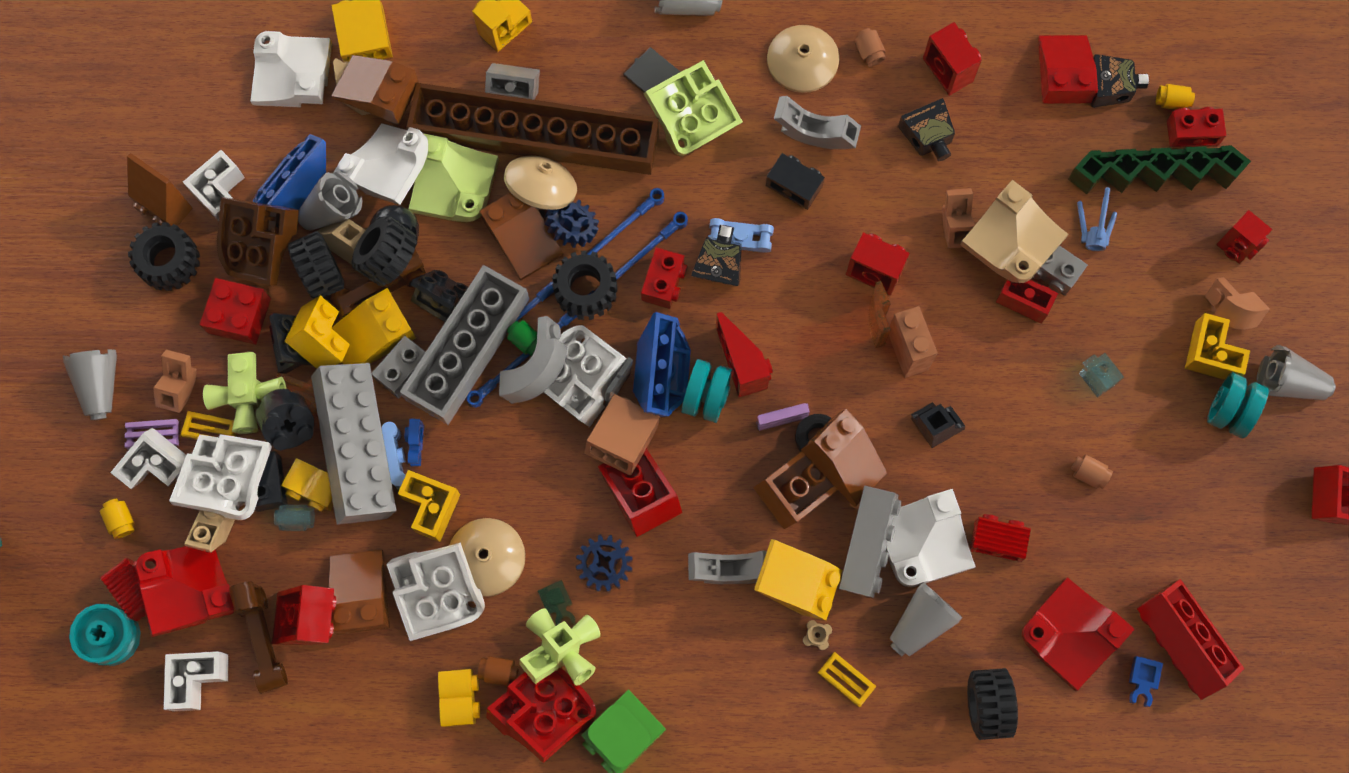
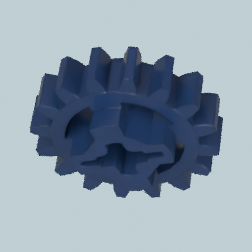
M578 200L576 203H569L568 206L561 209L547 210L544 225L549 226L548 234H555V241L561 239L563 240L562 245L565 246L568 242L571 243L572 248H575L577 243L584 247L586 242H592L599 229L597 227L599 220L594 219L595 212L588 211L589 205L583 207L581 206V200Z
M598 535L597 542H594L591 538L588 539L590 546L587 548L582 545L580 548L584 554L576 556V559L582 562V564L576 566L577 571H583L579 578L581 581L588 579L586 584L588 588L595 584L597 592H600L602 587H606L609 593L611 592L612 585L620 589L619 581L627 582L628 577L625 573L632 572L633 570L632 567L627 565V563L633 561L632 556H625L630 551L629 548H621V539L614 543L612 535H609L607 540H603L602 535ZM601 547H610L614 550L607 552L603 551ZM593 553V563L587 568V560L590 554ZM598 555L606 561L611 560L608 562L611 573L603 566L599 567L601 564ZM622 560L621 570L616 574V564ZM602 575L606 576L608 580L602 581L594 577Z

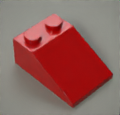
M1039 35L1042 104L1091 103L1098 92L1097 69L1087 35Z
M722 312L716 313V331L728 367L732 369L731 376L738 398L768 389L771 373H773L769 358L764 359L762 351Z
M647 448L631 476L605 463L598 466L601 475L636 537L683 513L676 492Z
M1342 465L1314 467L1312 519L1333 524L1349 525V467Z
M301 585L279 591L277 593L272 645H320L329 643L334 630L333 623H331V615L336 607L334 588Z

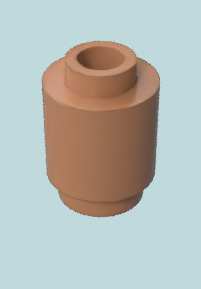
M867 28L857 34L858 37L855 39V44L863 62L872 67L886 59L885 48L876 30Z
M1087 454L1082 458L1078 456L1071 468L1074 471L1073 477L1094 488L1100 487L1101 489L1106 487L1113 473L1112 470L1108 469V465Z

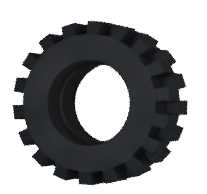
M387 215L380 217L360 237L352 256V267L377 285L385 286L395 280L409 264L416 247L417 237L414 232Z
M163 222L161 226L158 223H153L152 228L147 226L142 228L144 232L142 234L137 233L134 236L136 241H131L130 247L133 250L128 251V257L131 259L129 263L134 272L150 287L153 286L160 291L162 288L166 291H172V287L176 289L182 288L181 284L183 282L188 284L191 281L189 277L191 275L195 277L197 273L195 267L200 266V261L197 259L200 257V253L192 239L183 229H180L175 224L171 226L168 222ZM165 248H175L174 257L170 262L163 266H154V260L160 251Z
M315 231L288 243L291 260L311 298L315 299L320 295L324 298L344 289V280L325 239L319 232Z
M587 250L581 251V255H576V252H573L570 259L565 256L562 259V266L559 264L556 266V274H553L552 278L557 303L560 304V308L563 312L567 311L568 315L572 318L574 315H577L578 320H584V316H588L589 320H592L595 314H598L599 317L603 316L604 309L609 311L612 307L611 302L616 300L617 281L611 263L607 264V259L604 256L598 258V254L593 251L591 255H587ZM581 276H592L600 282L598 289L594 293L585 296L575 294L570 287Z
M1006 668L973 670L968 679L967 698L970 721L975 735L979 740L1013 738L1018 725V705L1011 675Z

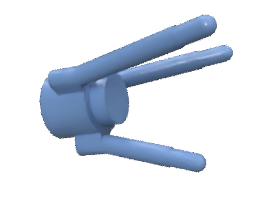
M1109 187L1105 188L1098 227H1091L1089 232H1087L1082 201L1077 202L1082 232L1081 243H1086V249L1104 251L1106 246H1109V238L1117 217V212H1113L1107 229L1104 228L1110 194Z

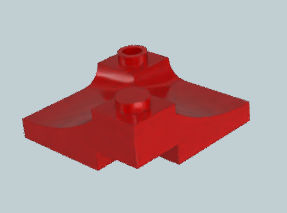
M184 546L165 551L160 549L147 552L138 558L135 572L151 637L204 624L207 620L234 613L229 591L230 586L225 579L216 549L212 552ZM151 561L155 564V567L149 569L145 566V563Z
M1067 577L1024 625L1022 638L1026 646L1074 691H1078L1135 629L1115 611H1111ZM1035 628L1041 631L1040 638L1034 636L1033 630Z
M559 668L536 684L526 672L521 674L507 686V692L487 708L486 718L504 736L508 735L518 741L544 763L577 733H583L595 721L596 707L587 692L580 685H574L570 675L562 668ZM585 714L587 717L580 718L578 717V715Z

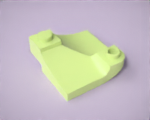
M704 60L643 93L656 117L659 118V122L666 134L665 139L671 150L679 156H685L743 122L719 79L715 81ZM679 140H682L684 142V148L679 146Z
M424 134L428 139V153L425 163L415 179L408 209L412 213L458 222L477 220L481 217L479 211L487 206L499 161L498 155L461 146L449 141L448 138Z

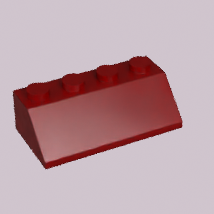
M1181 579L1137 608L1142 621L1151 628L1158 644L1165 648L1172 658L1174 667L1181 671L1188 681L1189 688L1198 695L1200 700L1227 687L1245 669Z

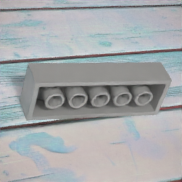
M483 265L401 389L400 394L405 401L449 425L506 337L508 328L517 320L530 298L527 289Z
M370 363L319 366L311 376L336 524L387 519L396 512V505Z

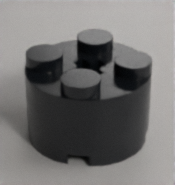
M277 389L262 398V403L256 409V420L265 440L276 450L281 451L297 447L313 437L314 417L301 394L291 392L289 389Z

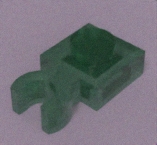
M562 580L538 590L549 615L556 613V626L565 617L570 618L573 625L576 624L574 615L566 610V608L573 604Z

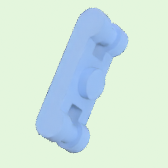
M719 218L710 219L709 228L711 229V235H708V237L717 238L719 225L734 227L732 242L742 244V250L763 253L771 252L772 243L770 242V236L773 235L774 231L772 225L729 222ZM753 235L760 236V241H752Z
M386 422L381 429L392 484L399 490L406 476L403 473L402 463L406 462L404 450L398 446L401 432L393 422Z

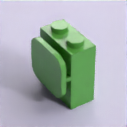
M628 689L581 735L585 739L582 745L592 755L597 752L604 759L601 765L608 773H624L666 731V728Z

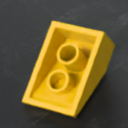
M388 288L363 301L331 328L350 344L342 361L343 365L371 364L389 354L404 336L411 341L416 339Z
M771 539L754 590L803 616L827 620L843 570L825 560Z

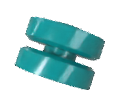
M697 359L690 376L681 412L695 417L699 413L702 403H705L702 414L704 420L717 423L730 390L729 383L732 369L724 366L717 367L711 380L709 379L712 369L710 362Z
M1234 372L1230 373L1220 386L1207 416V423L1219 429L1228 425L1230 434L1242 439L1247 437L1262 414L1268 398L1269 388L1257 382L1247 386V379Z
M95 604L85 608L76 616L70 628L69 639L73 651L79 658L102 666H115L124 663L134 655L140 644L141 631L138 621L129 619L123 609L109 604Z

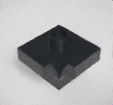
M932 402L911 414V420L931 448L965 430L964 423L951 406L944 408L942 404L936 406Z

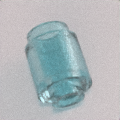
M280 505L279 510H275L274 524L279 527L280 531H306L307 528L314 527L315 512L313 507H308L307 505Z

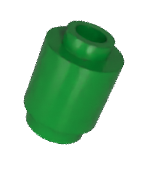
M524 320L521 322L515 321L507 330L509 334L507 339L525 355L529 354L532 357L537 345V331Z

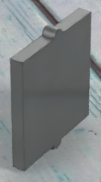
M650 47L639 59H635V63L624 73V77L641 91L646 92L680 73V71Z
M630 357L625 361L607 388L604 401L605 407L608 406L613 395H617L629 378L633 359Z

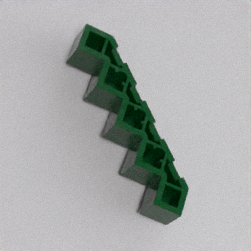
M1232 145L1221 146L1220 148L1200 146L1172 150L1171 148H1151L1145 151H1136V149H1119L1114 152L1092 150L1074 168L1068 180L1085 194H1088L1103 178L1119 192L1123 193L1134 179L1138 177L1157 192L1173 176L1192 191L1207 174L1223 188L1227 189L1248 166L1251 160Z

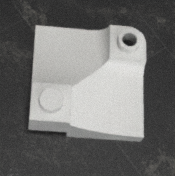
M275 31L260 33L255 39L253 52L255 68L250 100L252 105L301 107V103L323 104L324 87L328 84L332 48L331 39L291 37Z
M381 123L374 135L360 149L352 154H344L333 173L341 172L347 175L367 195L401 205L425 163L428 153V139L418 129L409 127L408 130Z
M578 325L567 329L561 334L559 341L567 346L566 360L560 374L544 393L578 420L590 427L605 408L603 403L606 390L627 358L585 326Z
M199 434L193 453H187L169 502L175 506L214 512L229 519L245 520L253 514L258 501V485L272 446L269 442L220 434L219 438ZM246 505L243 510L239 511L241 506Z
M953 489L933 494L902 506L898 516L894 515L892 526H895V532L892 541L887 542L885 551L889 552L888 559L896 579L902 585L914 587L921 585L923 582L929 583L976 567L966 539L960 515L961 511ZM906 569H914L915 576H908Z
M461 543L424 552L409 553L392 558L386 564L395 587L393 595L410 641L473 622L484 611L485 602L481 590L474 583ZM468 602H474L476 604V607H469Z

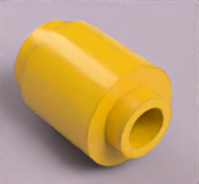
M1160 85L1156 94V105H1161V108L1171 110L1192 107L1195 100V93L1192 92L1191 87Z
M112 499L103 504L104 508L99 512L108 533L113 535L114 539L126 537L135 531L133 528L135 523L125 501Z

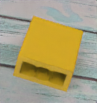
M343 0L338 4L332 5L343 62H349L353 55L382 60L393 57L381 0Z

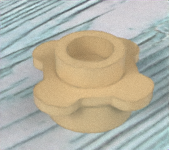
M814 620L809 621L806 625L808 630L803 638V643L806 646H817L820 650L827 649L832 627L828 624H817ZM815 633H819L820 637H815Z

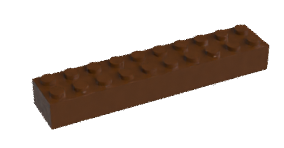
M416 83L407 130L409 127L418 129L423 134L448 138L451 142L472 149L520 156H542L554 161L651 175L659 134V118Z

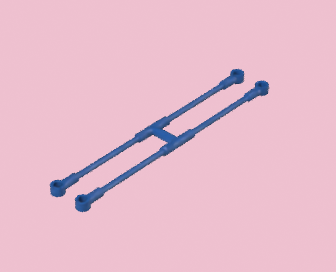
M660 188L651 190L650 197L638 206L631 216L593 247L587 255H591L592 251L597 253L640 215L643 216L654 205H661L665 199L663 190ZM655 194L662 196L660 199L653 198ZM684 212L675 213L673 221L659 232L660 235L615 273L616 280L663 239L666 240L677 229L685 228L688 224L687 215ZM678 218H683L685 221L683 223H678L676 220ZM553 280L536 294L537 297L524 307L516 321L521 319L540 301L543 302L554 293ZM568 312L563 315L557 323L560 329L563 326L566 327L577 315H574L573 318L568 315ZM522 353L503 371L515 369L530 355ZM500 373L494 379L487 381L477 391L469 392L467 401L471 407L481 406L483 398L497 387L496 384L500 382ZM472 396H479L477 402H471Z

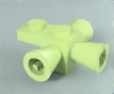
M254 352L228 354V387L206 384L203 389V400L208 410L226 404L236 409L232 432L240 434L255 433L259 430L254 410L259 408L262 403L261 400L266 394L277 389H286V384L283 377L262 383L257 380L256 354Z
M547 609L535 612L528 619L526 627L542 639V645L522 657L519 665L535 684L562 666H565L576 686L584 683L593 675L596 667L579 655L581 644L597 639L601 635L599 627L592 617L585 615L572 628L565 621L555 626Z

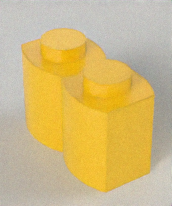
M296 458L281 485L287 490L285 495L296 501H299L300 498L310 501L308 506L319 512H322L323 509L331 511L333 501L328 473Z
M472 669L438 672L441 727L476 724V718H480V703L475 702L474 691H479L478 675H474Z

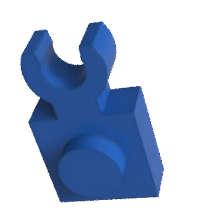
M409 419V427H405L404 437L405 442H408L409 445L408 464L410 466H421L424 424L420 419Z
M1138 656L1133 657L1129 683L1136 685V689L1129 696L1130 703H1136L1137 696L1140 694L1145 699L1144 707L1151 706L1153 698L1150 689L1158 690L1163 663Z

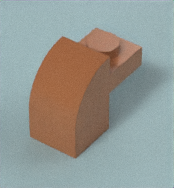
M971 188L946 190L942 215L948 248H961L962 240L975 226L971 215L973 201Z
M1224 277L1217 278L1204 296L1216 309L1213 315L1229 319V327L1245 330L1258 327L1270 310L1255 292L1239 294Z
M166 349L161 355L163 376L154 386L155 406L180 413L192 393L197 369L191 367L190 356Z

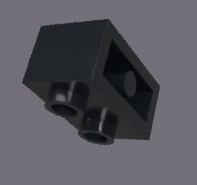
M782 153L766 177V186L808 210L822 189L825 177L817 169L808 168L801 164L796 157L792 155L787 156Z
M275 451L270 452L258 485V501L255 507L257 512L288 506L287 496L285 495L286 490L281 486L284 481L282 458Z

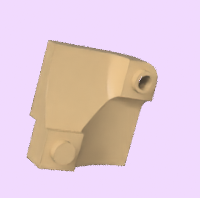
M1012 180L962 240L960 245L1005 279L1016 283H1025L1037 273L1066 239L1068 233L1041 210L1033 200L1031 193ZM1024 265L1026 270H1021L1019 267Z

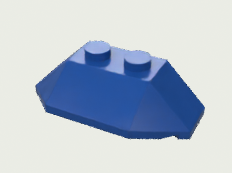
M309 134L304 142L299 143L286 155L257 191L253 202L299 210L318 180L326 173V142L319 137Z
M658 312L653 313L637 343L633 393L644 412L668 417L684 401L688 386L691 349L679 326L678 318Z

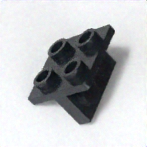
M432 270L411 281L410 285L416 288L411 302L446 322L468 289V286L453 281L443 271Z
M278 313L271 314L269 316L271 322L269 329L278 373L287 374L301 365L313 366L285 342L296 316Z

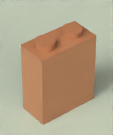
M917 306L894 314L887 333L904 377L928 371L938 352L920 307Z
M614 394L587 439L584 454L631 476L658 428L660 416L646 413L641 406L633 403L630 399Z

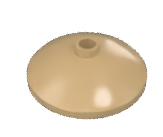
M809 25L792 26L781 31L772 40L767 54L768 69L775 81L782 87L800 93L813 92L823 88L834 78L839 65V51L834 40L823 30ZM806 49L808 52L802 53L800 50Z
M533 155L519 157L512 160L504 172V182L508 190L516 198L533 207L548 210L561 209L568 206L575 199L577 184L573 176L564 166L549 158Z
M492 518L471 521L456 532L449 544L450 546L461 543L474 583L481 590L483 597L495 596L505 592L517 582L523 572L525 565L524 544L518 533L503 521ZM482 550H487L489 553L485 559L479 557Z

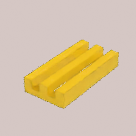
M188 411L181 436L198 440L199 433L189 432L188 430L191 428L235 437L236 433L232 432L234 420ZM193 418L229 426V430L191 423V420Z
M835 652L818 672L822 678L859 708L876 688V685ZM834 660L867 686L868 689L864 691L832 664ZM826 670H831L841 680H843L858 694H860L861 698L858 699L856 696H854L838 681L831 677L826 672Z

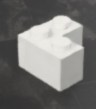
M220 150L185 179L183 183L219 221L221 197L232 198L228 192L245 177L232 160Z
M151 428L139 437L110 473L130 489L141 483L149 472L169 486L178 479L186 454L155 429Z
M222 652L166 654L164 710H201V683L228 681V654Z

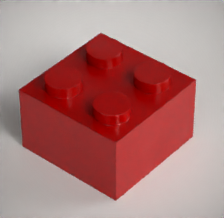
M955 22L929 36L923 55V60L949 96L973 83L982 61L978 49L971 46L965 31L962 28H958Z
M863 232L850 258L846 275L892 295L910 253L906 252L898 244L891 245L882 241V238L878 235Z
M215 278L200 326L208 334L256 345L271 298L264 289Z

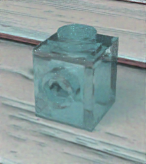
M1106 353L1099 357L1094 354L1082 363L1085 367L1079 372L1097 398L1124 378Z

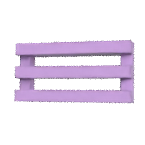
M803 403L758 415L756 422L758 430L761 431L803 420L810 413L808 404Z
M177 419L125 423V428L127 429V433H125V438L127 439L125 448L129 450L135 443L133 439L139 438L146 432H134V430L173 427V429L156 431L162 436L173 435V439L167 440L173 445L179 446V421Z

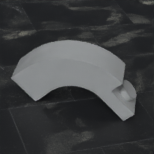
M788 96L779 97L774 120L782 125L781 132L799 142L826 149L856 148L861 125L850 116L817 115L803 109Z
M548 316L538 317L537 345L530 360L519 368L500 371L499 396L512 404L528 401L539 396L553 384L564 366L567 346L559 341L561 337L559 325Z
M763 550L737 555L689 553V580L704 581V583L708 584L757 583L767 551Z

